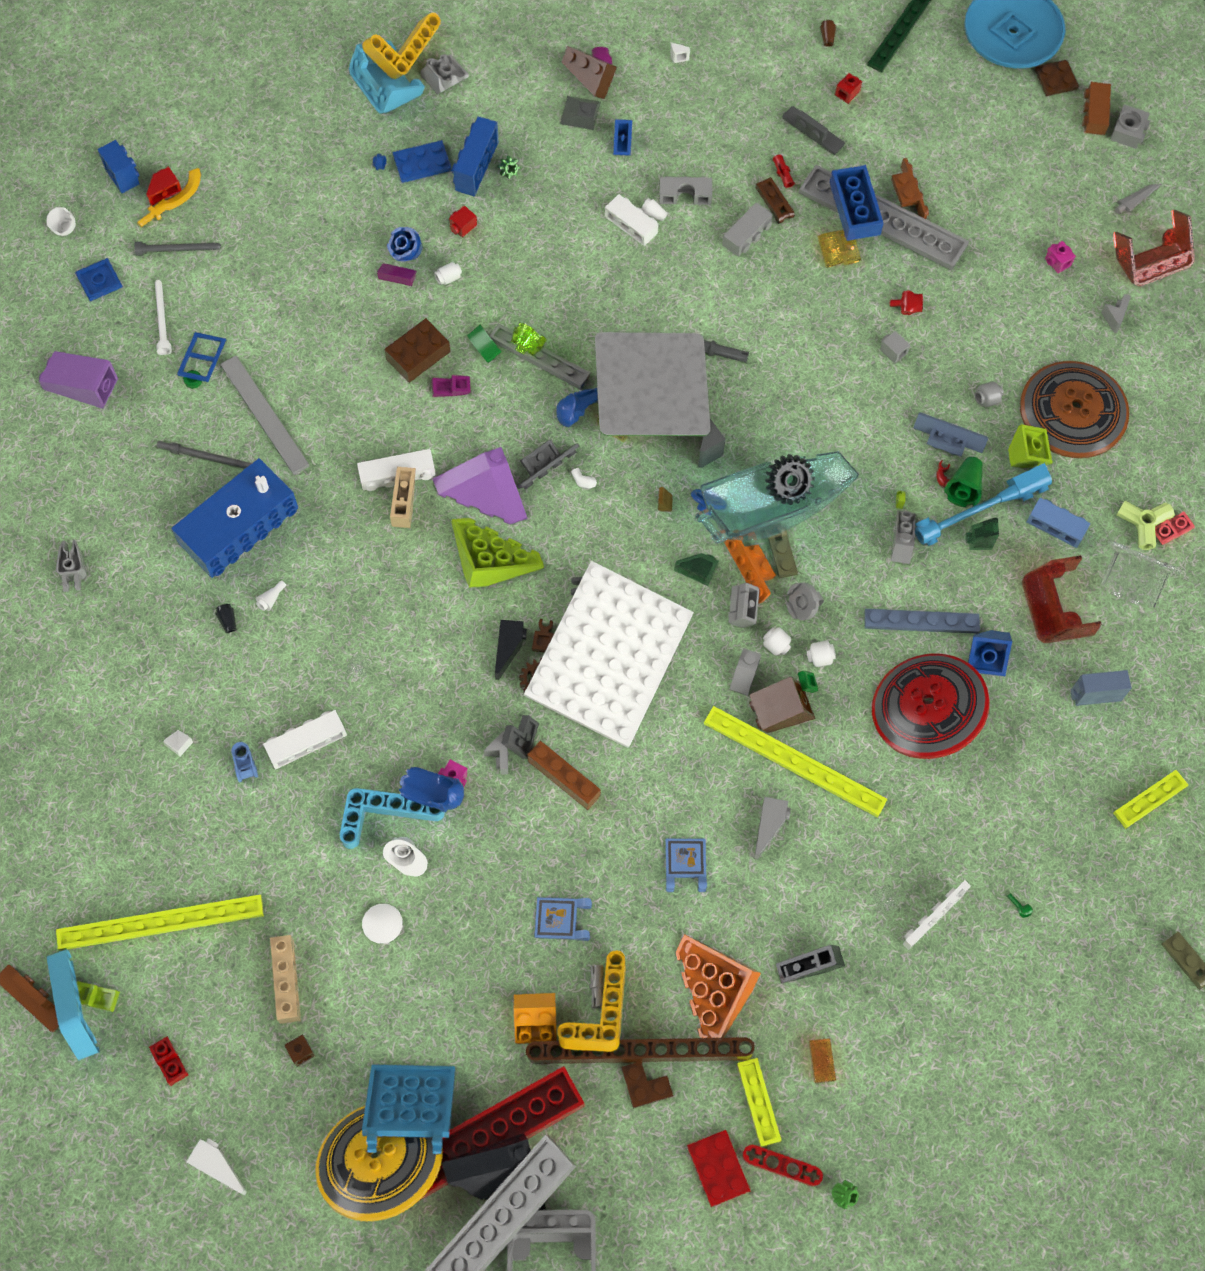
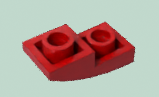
M168 1036L149 1047L169 1086L189 1076Z

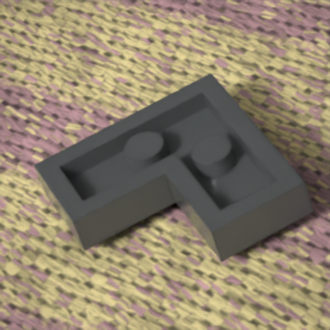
M522 715L518 729L513 725H506L501 743L519 757L528 759L527 755L532 750L539 723L529 715Z

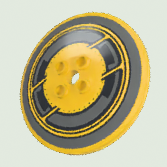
M362 1106L342 1118L324 1139L316 1160V1181L324 1200L340 1215L358 1221H379L406 1211L427 1193L438 1175L442 1153L433 1154V1137L377 1136L376 1151H381V1154L377 1158H371L373 1153L367 1152V1136H362L365 1106Z

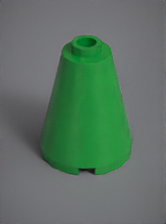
M967 457L946 484L944 493L947 494V499L954 505L960 507L972 505L973 507L980 502L983 463L977 457Z

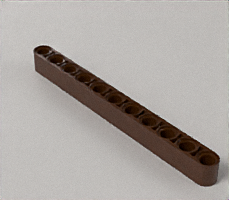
M747 1037L620 1040L619 1047L625 1049L624 1054L621 1056L615 1055L614 1051H604L601 1056H595L593 1051L583 1050L582 1055L576 1057L572 1055L573 1050L562 1048L559 1041H534L527 1045L526 1055L533 1064L738 1061L752 1058L755 1045ZM747 1044L750 1046L751 1051L749 1053H742L739 1049L740 1046ZM683 1045L688 1048L686 1054L681 1055L677 1053L676 1049ZM701 1045H706L709 1051L706 1054H700L697 1049ZM721 1045H727L730 1051L722 1054L718 1048ZM639 1046L646 1049L643 1055H637L634 1051ZM664 1046L667 1052L664 1055H658L655 1052L656 1048ZM535 1048L541 1050V1054L538 1057L530 1056L531 1051ZM560 1048L562 1053L558 1057H553L551 1055L552 1050Z

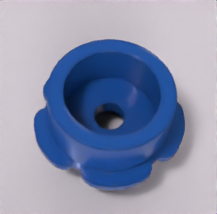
M380 153L373 157V166L377 171L379 169L384 170L387 159L386 156Z

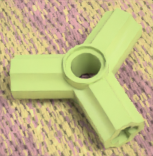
M1125 501L1117 516L1134 524L1138 529V548L1150 550L1156 547L1155 526L1167 519L1173 518L1175 514L1172 506L1167 502L1151 510H1142Z

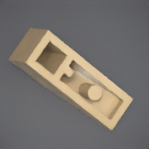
M397 467L390 513L392 527L411 528L416 468Z

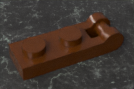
M771 177L756 183L755 188L778 224L784 222L787 218L795 217L793 209Z

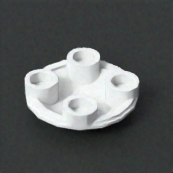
M377 904L365 913L362 920V928L365 935L371 941L388 944L400 934L403 919L400 912L394 906Z

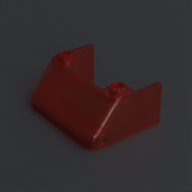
M1172 210L1173 227L1164 232L1162 236L1163 245L1134 255L1131 237L1117 231L1113 232L1117 261L1132 284L1143 286L1188 269L1194 264L1195 252L1190 215Z
M1081 555L1051 560L1026 573L1022 579V586L1037 638L1043 643L1094 636L1102 625L1101 621L1082 624L1081 618L1077 613L1072 611L1063 612L1054 579L1062 577L1065 572L1075 571L1082 560Z

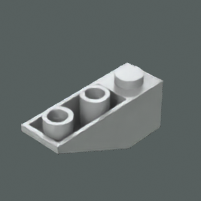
M897 510L891 561L910 564L914 549L916 513Z

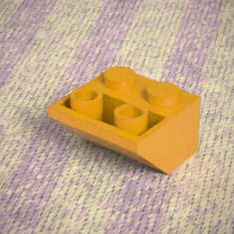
M555 993L514 994L515 1044L531 1043L534 1041H557Z

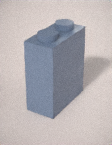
M1128 670L1082 674L1071 689L1072 700H1075L1076 706L1122 701L1132 689Z

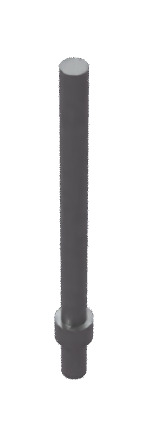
M163 441L157 442V448L168 450L170 453L177 455L181 453L243 469L252 464L238 459L183 447L175 442L172 444Z

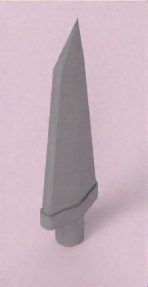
M1151 184L1117 202L1119 206L1115 208V212L1119 214L1124 210L1132 211L1162 184Z

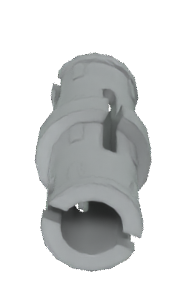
M603 965L590 966L591 984H589V989L592 994L591 1008H602L604 991Z

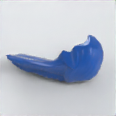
M597 388L571 393L561 399L556 407V415L560 424L565 427H571L578 421L580 416H584L585 409L589 405L598 402Z
M418 767L407 769V774L401 777L399 782L402 786L399 789L401 796L408 800L439 809L442 812L446 813L447 810L459 807L464 799V787L457 778L440 775Z

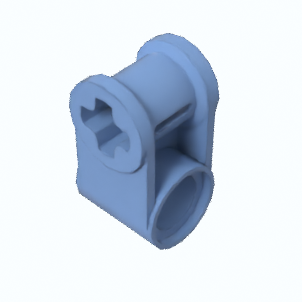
M244 742L235 743L232 746L231 753L238 782L253 776L255 778L259 777L248 745ZM240 750H246L244 756H237Z

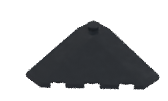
M522 1133L442 1161V1166L448 1184L454 1187L457 1185L467 1190L468 1194L480 1200H488L531 1152L527 1137ZM545 1202L538 1210H547Z

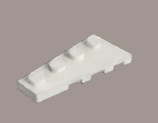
M964 881L957 889L953 887L945 895L947 899L943 903L939 901L931 909L933 913L929 917L925 915L918 922L920 926L915 931L911 929L904 936L906 940L903 945L909 950L964 896L971 886Z

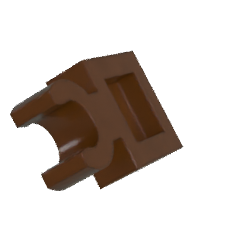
M540 619V631H535L532 651L545 653L554 636V633H549L553 629V621L550 620L549 626L545 627L542 625L543 619Z

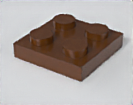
M1068 60L1035 67V73L1046 96L1078 90L1079 85Z

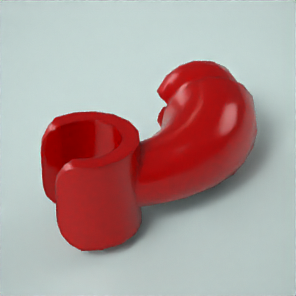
M941 460L937 470V482L941 487L945 488L950 479H947L944 473L949 470L950 463L944 468L941 466L943 462Z

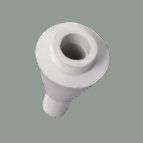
M280 581L274 588L257 596L256 605L263 611H270L286 584Z

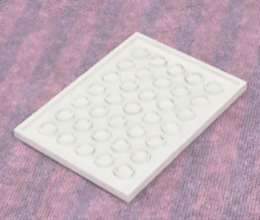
M591 561L523 696L629 748L694 612Z

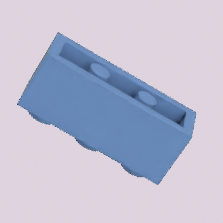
M1039 498L1027 520V523L1075 548L1078 547L1091 524L1084 518L1077 517L1067 509L1060 508L1051 501Z

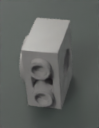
M1123 105L1110 140L1136 149L1138 144H1142L1146 134L1143 131H1147L1150 120H1148L1150 113Z

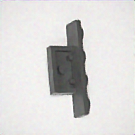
M791 106L782 116V119L833 155H836L845 145L843 140L794 106Z
M551 439L547 440L520 460L530 476L516 487L518 489L529 488L534 484L532 480L537 477L541 479L548 474L547 470L550 467L556 468L562 464L561 459L566 456L570 458L577 453L575 449L579 447V444L572 445L560 454Z

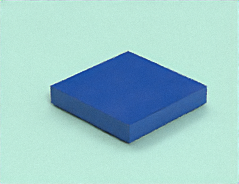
M108 258L75 272L89 301H93L123 287Z

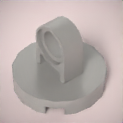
M796 583L790 587L787 593L789 595V602H786V606L794 619L809 620L813 618L818 611V607L824 603L820 592H817L809 583Z

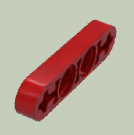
M748 1145L743 1150V1160L751 1166L811 1187L819 1185L823 1180V1173L820 1168L757 1145ZM754 1149L756 1155L762 1156V1152L766 1153L763 1158V1165L758 1164L761 1159L754 1158L752 1161L749 1160V1155L746 1152ZM769 1156H774L778 1159V1166L776 1168L768 1167L766 1160ZM790 1163L796 1164L799 1169L798 1173L794 1176L787 1172V1165ZM803 1166L807 1168L805 1170V1172L812 1173V1171H816V1176H818L819 1179H815L814 1182H811L810 1177L806 1175L803 1176V1179H800L799 1177L802 1174Z

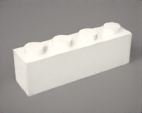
M430 449L357 463L362 489L367 491H374L378 487L383 486L393 487L395 485L397 467L416 468L415 480H429L436 476Z
M336 710L326 711L317 719L307 720L298 728H290L279 737L269 738L263 745L276 770L347 736Z

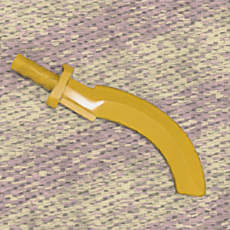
M200 169L190 170L189 179L184 189L168 200L163 199L154 207H148L149 213L140 219L137 224L142 228L155 217L158 221L161 219L160 214L165 210H172L186 202L198 189L201 180Z

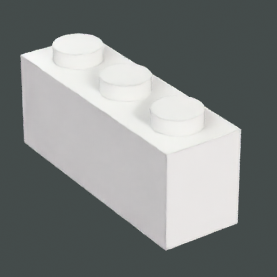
M619 194L605 207V217L643 246L658 233L657 221Z

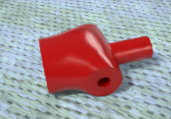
M908 290L903 291L901 299L890 300V307H901V314L903 315L923 312V294H916Z

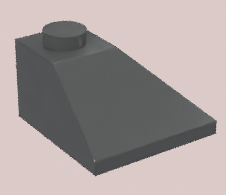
M567 95L560 124L594 130L601 101Z

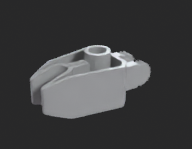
M73 539L70 551L65 540L61 543L58 550L56 572L62 579L64 592H69V581H74L76 591L81 590V580L87 576L83 555L75 539Z

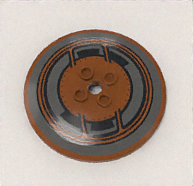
M1061 361L1049 364L1030 377L1021 394L1020 412L1024 425L1047 429L1050 451L1061 456L1089 458L1103 454L1120 441L1128 426L1129 405L1124 391L1109 374L1091 364L1078 361ZM1072 403H1079L1081 408H1075Z

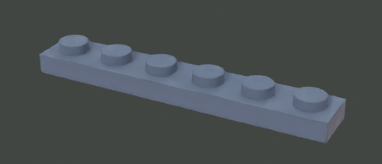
M865 609L864 611L865 629L979 634L980 632L979 614L884 609Z

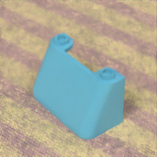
M390 40L386 41L397 52L393 43ZM362 44L356 45L349 65V72L378 113H388L422 95L425 86L419 79H413L410 83L404 75L398 79L390 78L364 52Z

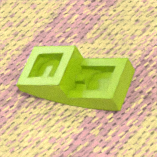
M77 981L81 1005L114 1012L120 994L119 991Z

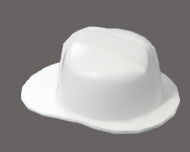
M394 837L392 841L384 846V858L403 874L416 877L426 871L427 859L416 848L415 843L410 838Z

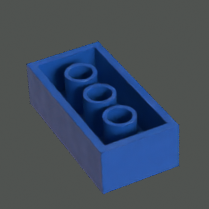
M478 116L475 123H472L470 135L466 136L464 148L459 151L458 161L452 167L455 191L475 197L499 143L498 123L496 121Z
M866 165L832 170L830 187L846 241L881 235L884 222Z

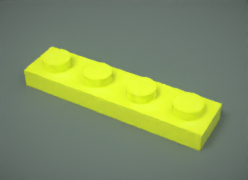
M1175 770L1117 809L1113 814L1124 828L1127 829L1189 785L1179 772Z
M758 1058L737 1063L760 1147L781 1142Z

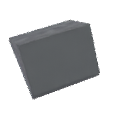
M711 419L710 432L708 435L703 436L698 463L699 468L722 457L724 453L726 439Z

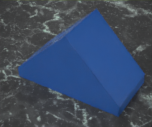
M615 119L613 155L631 156L632 120Z

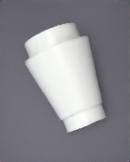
M650 198L645 201L641 208L646 215L662 222L668 214L654 199L651 200Z

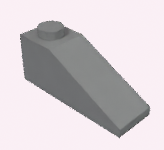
M764 797L754 859H759L784 825L785 819L789 820L791 808H787L788 801Z

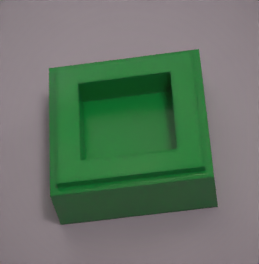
M803 670L798 672L802 691L817 692L818 686L814 673Z

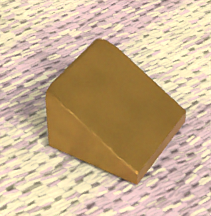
M660 487L658 510L671 512L673 495L664 487Z

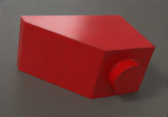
M169 166L159 170L152 176L146 193L151 206L182 191L178 179Z

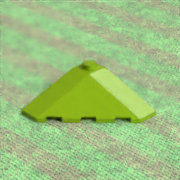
M471 518L452 519L451 522L461 565L469 588L489 586L544 568L539 552L533 549L531 552H527L521 548V543L511 538L505 541L498 537L499 532L487 526L485 529L475 526L476 521Z

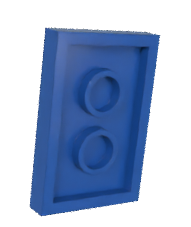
M442 140L392 152L401 183L452 171Z

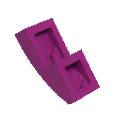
M452 375L451 379L432 378L431 381L432 397L461 396L471 392L470 376Z

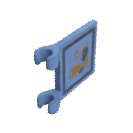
M665 839L666 891L674 892V878H698V891L706 892L705 839Z
M537 897L534 937L589 941L590 933L588 930L576 931L577 908L591 909V899Z

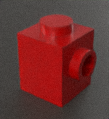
M848 73L837 84L835 96L849 104L860 92L862 81Z
M464 205L458 211L451 214L449 218L451 231L463 238L477 226V215Z

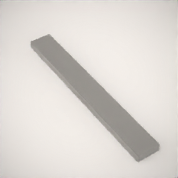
M234 356L221 363L222 369L292 474L295 475L310 467L238 357Z

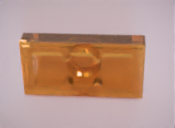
M830 1038L810 1040L809 1047L814 1083L835 1082L836 1075Z

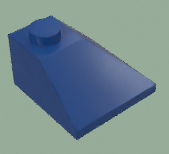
M989 630L973 635L968 663L981 674L1005 676L1012 646L1010 632Z

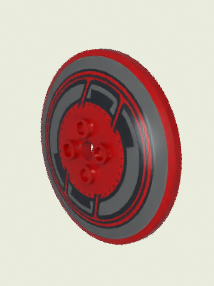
M939 653L915 656L895 666L881 680L872 700V718L882 740L893 750L919 759L945 757L966 747L983 729L990 709L988 688L981 674L968 662L952 655ZM925 699H934L931 704H924Z

